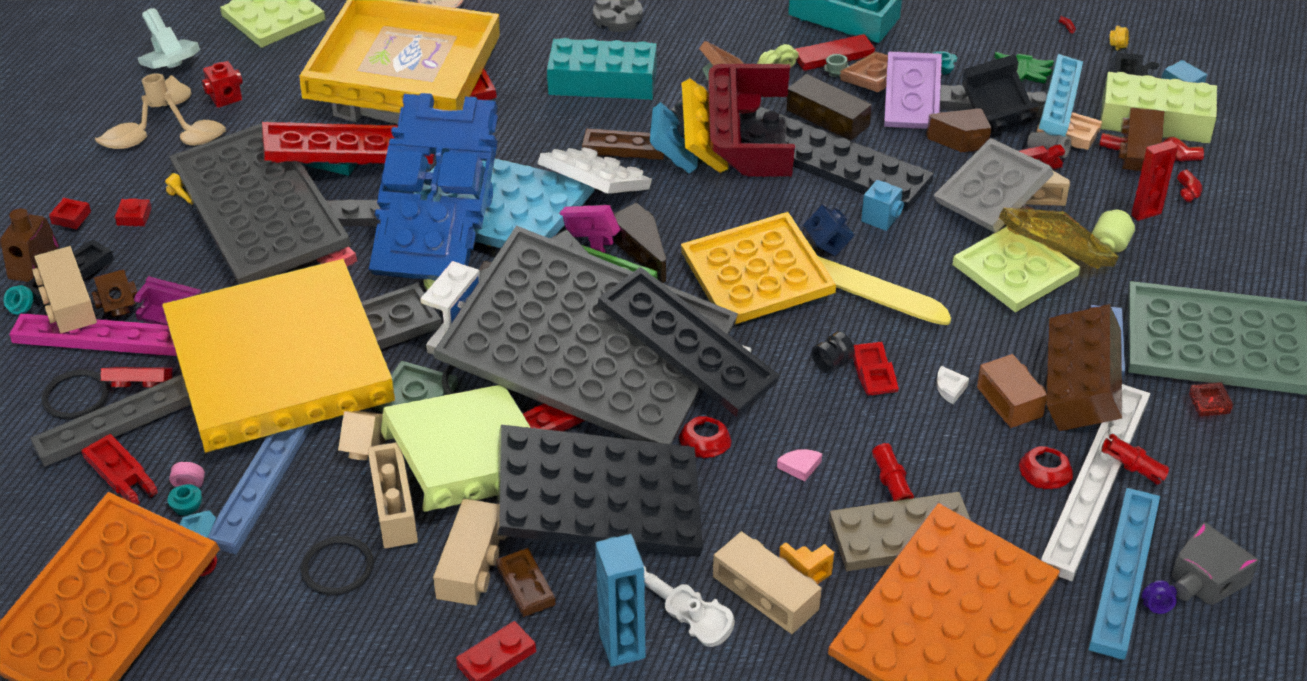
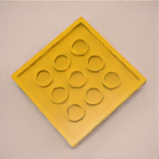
M788 212L681 244V253L709 301L738 313L735 324L836 293V283Z

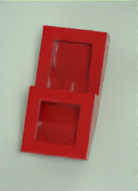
M883 342L854 345V365L867 396L898 392L899 387L892 362L887 360Z

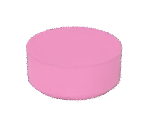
M179 462L172 466L169 480L175 487L191 484L200 488L203 485L205 471L195 463Z

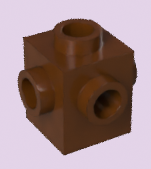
M124 269L94 277L97 291L91 293L96 309L103 308L104 314L111 313L112 318L130 313L129 308L135 306L134 298L137 294L134 280L128 282ZM112 291H118L121 296L118 299H113L109 294Z

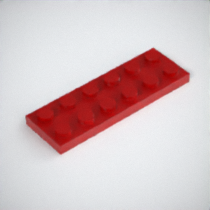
M262 122L261 132L264 161L275 163L300 161L302 163L329 162L331 164H339L341 162H349L361 165L368 163L385 164L389 140L391 138L394 139L391 133L392 127L398 126ZM434 154L425 156L428 163L433 164Z

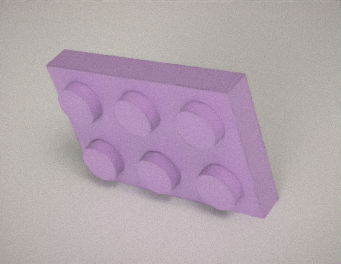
M888 52L884 127L927 129L929 114L939 113L942 54Z

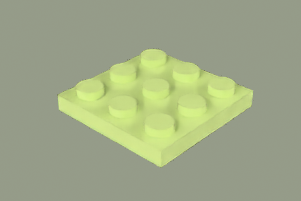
M232 0L230 3L220 7L222 16L261 48L325 20L324 11L310 0Z
M1017 221L956 254L953 257L952 264L1014 312L1019 311L1077 277L1080 266Z

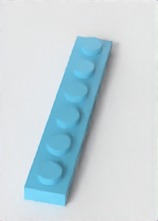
M1058 54L1038 129L1044 130L1045 133L1052 136H1066L1083 61Z

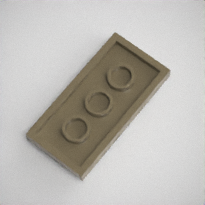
M960 492L830 511L829 521L846 571L891 565L938 503L971 521Z

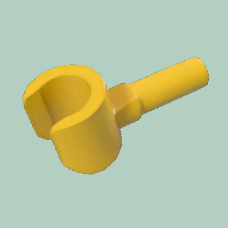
M175 173L171 174L165 180V183L168 185L166 187L167 194L171 196L177 194L193 205L188 193L182 188L183 183L180 176Z

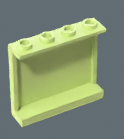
M497 385L383 407L381 433L385 440L393 438L396 440L424 492L422 509L426 512L461 504L463 498L477 501L497 496L499 431L501 424L531 427L506 387Z

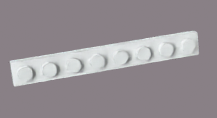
M1122 384V419L1101 423L1041 561L1059 570V577L1073 581L1122 465L1120 461L1101 451L1102 445L1106 438L1109 439L1110 434H1115L1121 440L1131 444L1149 401L1150 393Z

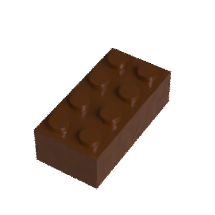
M1110 304L1049 318L1047 407L1059 431L1122 419L1121 328Z

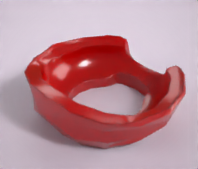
M704 416L693 418L686 423L679 435L681 446L695 447V457L700 458L715 457L723 454L730 448L732 442L727 427L722 422ZM710 422L718 425V433L711 437H704L696 434L694 427Z
M1039 446L1025 453L1020 459L1019 469L1022 476L1036 488L1057 489L1067 485L1073 479V470L1068 457L1056 449ZM1044 452L1053 453L1060 457L1061 464L1055 468L1044 467L1036 461L1035 457L1042 455Z

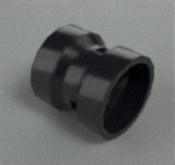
M839 331L830 335L826 342H820L815 345L811 350V356L815 365L825 373L834 371L839 367L840 362H847L855 355L852 341L846 334Z

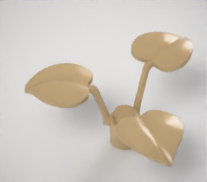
M150 74L142 79L146 95L141 97L143 101L141 123L139 125L136 123L119 124L105 132L101 137L95 138V140L100 145L114 149L129 148L139 144L147 137L144 129L147 125L148 105L150 107L170 105L181 126L186 130L181 133L180 139L187 145L208 143L226 132V128L222 124L211 120H200L192 126L186 124L176 105L184 102L191 96L190 88L180 83L172 75L167 80H164L162 74Z

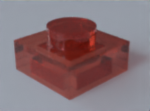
M1222 382L1191 385L1189 396L1200 417L1231 413L1233 403Z

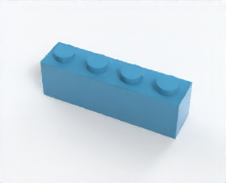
M632 534L611 537L595 542L599 634L610 666L613 667L644 659V565Z

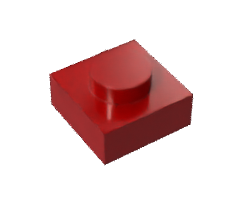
M63 198L49 214L51 224L77 229L90 214L91 209L87 202Z
M121 199L115 214L117 226H145L152 209L150 200Z

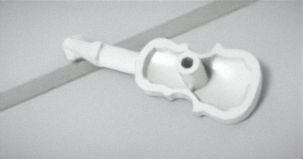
M644 566V584L646 587L666 600L665 609L670 616L677 618L680 623L686 622L691 626L689 634L692 637H697L705 646L713 647L723 643L730 636L735 623L730 609L720 605L717 599L710 603L704 602L700 593L694 592L686 584L673 589L654 574L648 573Z

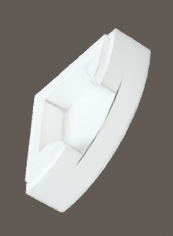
M941 366L937 376V389L945 400L954 404L968 387L969 378Z

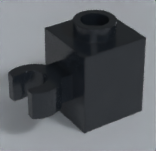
M1116 53L1110 60L1109 72L1150 76L1148 69L1156 70L1159 64L1149 62L1146 65H1142L1143 55Z

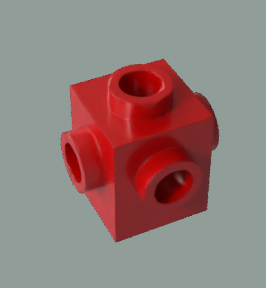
M229 61L218 62L203 68L205 79L202 80L203 89L206 95L211 97L217 108L242 100L240 85L243 84V80L239 70H234Z

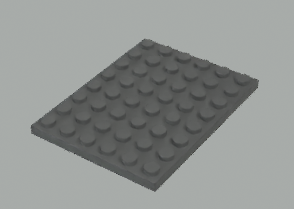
M517 225L434 350L435 359L631 440L673 444L701 390L700 387L597 306L600 296L633 273V271ZM665 285L726 334H730L737 320L738 313Z

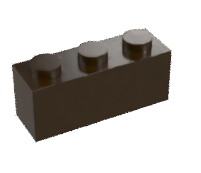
M806 74L788 88L787 111L852 141L870 126L872 104Z

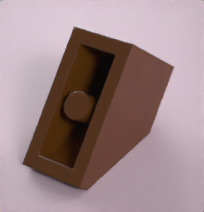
M982 108L929 114L926 136L929 140L959 152L978 151L990 139L991 126Z

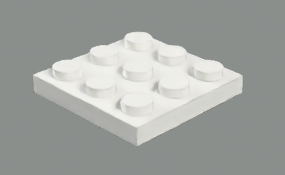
M568 148L567 152L553 149L550 153H540L538 160L539 165L607 194L648 190L652 181L651 178L643 175L642 170L635 167L620 166V161L610 157H604V159L598 157V152L589 148H582L581 151Z

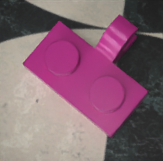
M610 205L564 207L559 212L563 216L566 229L573 237H588L591 248L603 253L606 252L603 245H612V236H615L621 230Z

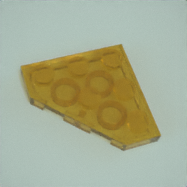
M1003 207L998 217L1008 225L1007 229L1010 232L1030 238L1054 251L1079 259L1094 268H1100L1101 266L1114 267L1119 258L1118 255L1066 212Z

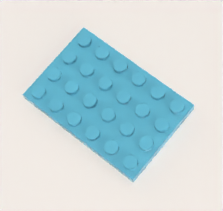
M495 159L491 177L493 199L490 207L485 210L482 229H475V242L502 248L516 225L551 238L564 226L563 216L559 212L564 207L582 206L595 190L593 187L563 174ZM482 161V162H483V166L485 167V166H486V161ZM423 184L422 191L414 192V194H421V200H427V196L431 192V186ZM438 186V193L433 201L440 202L441 196L476 198L473 194L444 193Z

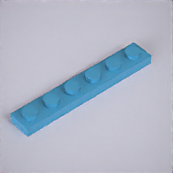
M1126 488L1090 641V651L1125 660L1160 496Z

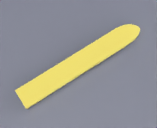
M818 256L836 283V288L928 322L941 325H949L951 323L948 310L940 302Z

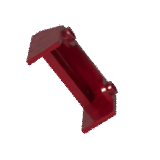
M717 64L709 70L710 147L742 175L792 177L795 144H741L740 113L756 112L760 108L761 97H787L790 64Z

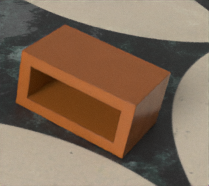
M1013 354L980 365L977 388L1010 428L1043 417L1047 401L1046 390L1030 375L1027 367L1021 364Z

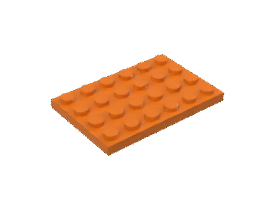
M107 492L0 621V676L10 681H119L218 553L220 548L217 542Z
M938 503L830 644L828 655L871 681H988L1057 581L1060 571Z

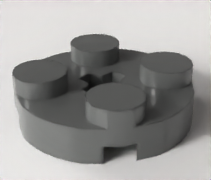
M596 0V4L593 7V20L600 28L601 24L608 26V31H629L636 27L638 21L642 22L643 7L637 0Z

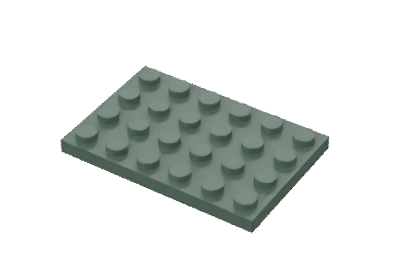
M1130 281L1128 286V373L1307 395V302Z

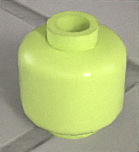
M1122 210L1106 211L1101 214L1091 234L1092 239L1102 252L1119 253L1128 246L1135 232V225L1130 215Z

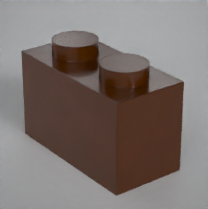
M1131 107L1128 117L1122 118L1120 133L1125 134V142H1120L1118 158L1123 159L1122 169L1142 170L1146 148L1162 143L1165 111Z

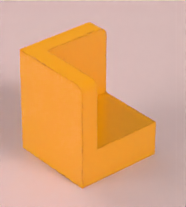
M788 543L780 546L779 558L785 559L791 567L804 576L812 578L817 584L832 575L834 552L825 544L814 552H811L805 546L798 550L793 549Z

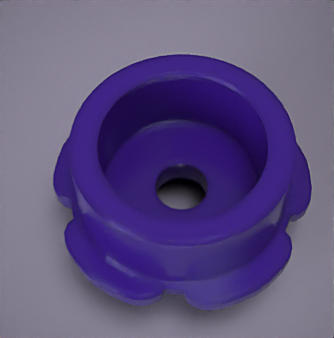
M1167 581L1152 582L1142 592L1143 604L1154 613H1167L1176 605L1177 591Z

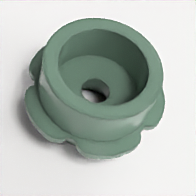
M841 54L828 56L824 70L829 72L830 76L840 77V72L849 67L847 58Z

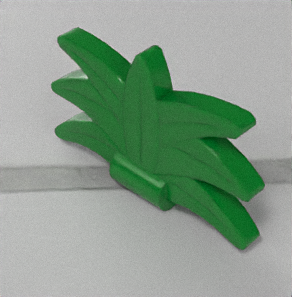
M995 52L994 55L996 59L1010 56ZM1017 53L1016 57L1019 62L1017 73L1021 82L1026 78L1045 84L1047 78L1044 76L1052 74V69H1049V67L1054 65V60H1038L1032 58L1033 55Z

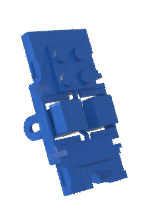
M404 94V107H401L398 127H392L391 133L394 139L391 138L389 140L377 199L380 209H375L374 214L380 220V224H377L369 271L372 275L436 281L452 261L466 266L469 265L470 254L474 249L476 239L475 229H482L485 210L492 203L493 186L491 177L497 150V140L493 133H495L498 115L496 113L498 107L495 101L477 100V97L465 96L463 110H440L433 108L434 99L432 94ZM430 154L436 155L437 164L434 172H426V169H430L431 166L425 156H430ZM482 161H486V166H485V167L483 166V162H482ZM423 184L431 186V192L428 194L427 200H421V194H414V192L422 191ZM438 186L444 193L473 194L476 198L441 196L440 202L433 201L438 193Z

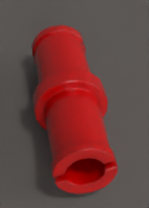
M1110 434L1109 439H1105L1101 451L1123 463L1124 468L1128 471H1136L1157 485L1161 484V480L1164 481L1169 472L1168 466L1146 455V450L1139 446L1133 447L1115 434Z
M889 443L877 445L872 450V455L881 471L879 475L881 482L888 487L893 501L913 499L914 495L905 479L907 473L904 467L898 464L892 446Z

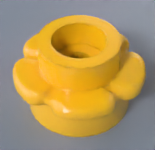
M1117 25L1115 30L1110 32V45L1115 46L1117 51H1119V48H1127L1129 41L1128 28Z

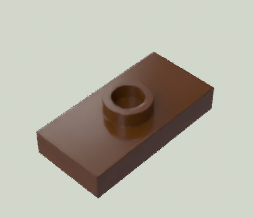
M528 548L496 559L497 569L523 617L556 605L555 596Z

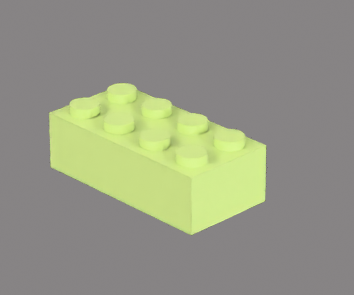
M1108 72L1102 100L1101 129L1120 132L1122 118L1128 117L1131 107L1165 111L1163 124L1164 138L1176 137L1180 140L1210 143L1217 117V86L1208 83L1184 82L1179 79L1169 80L1153 76L1129 75L1124 72Z

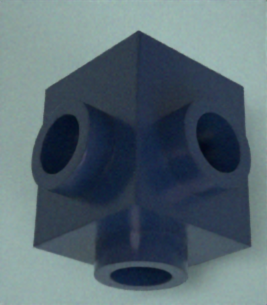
M821 205L803 224V227L809 233L807 238L811 244L818 249H824L834 256L855 236L845 223L848 220L846 216L838 209L834 208L832 211L824 205Z

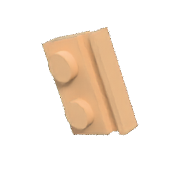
M1072 112L1069 128L1066 136L1071 138V145L1075 148L1088 150L1097 137V133L1101 130L1102 121ZM1037 127V132H1044V130Z

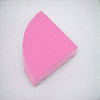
M813 450L791 451L777 460V468L806 481L822 462V453Z

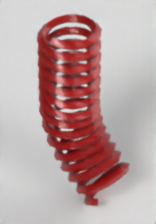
M1060 16L1059 23L1064 24L1070 33H1074L1076 27L1072 21Z

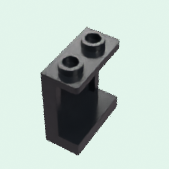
M1015 54L964 69L962 79L964 90L973 109L982 108L991 126V133H1002L1008 128L1018 125L1026 126L1036 120L1039 107L1037 102L1031 103L1017 73L1019 62Z

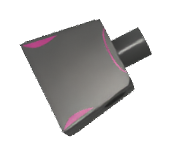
M1204 522L1177 556L1172 572L1173 579L1177 581L1173 584L1177 591L1176 596L1183 601H1188L1196 595L1207 604L1214 605L1252 582L1259 559Z

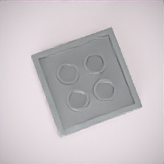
M990 138L934 194V197L939 204L996 233L1054 173L1051 166Z

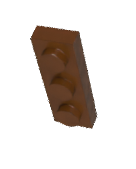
M586 128L582 148L595 150L598 152L597 156L636 157L651 160H664L665 156L663 152L657 151L650 143V133Z

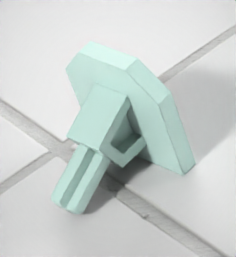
M155 8L148 9L142 13V17L153 35L151 41L155 51L138 57L140 65L153 69L164 66L173 68L183 63L182 60L193 56L200 50L197 42L185 39L178 41L171 27L166 28Z

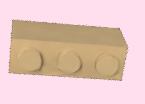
M71 246L34 256L38 268L32 269L37 286L44 285L38 288L43 304L50 303V305L45 306L50 324L57 322L61 334L97 323L91 300Z
M397 442L367 447L384 549L418 543L402 451Z
M463 498L433 576L436 599L477 606L481 592H487L490 581V566L496 565V559L499 556V541L506 538V536L497 535L498 504Z
M742 531L714 554L713 577L789 633L793 634L819 610L821 587L812 578L798 572L785 559L777 557L767 550L761 542L750 538Z

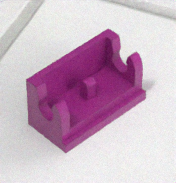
M148 276L145 280L146 283L134 298V302L141 303L143 301V304L135 313L137 320L152 324L168 325L162 304L200 295L202 291Z

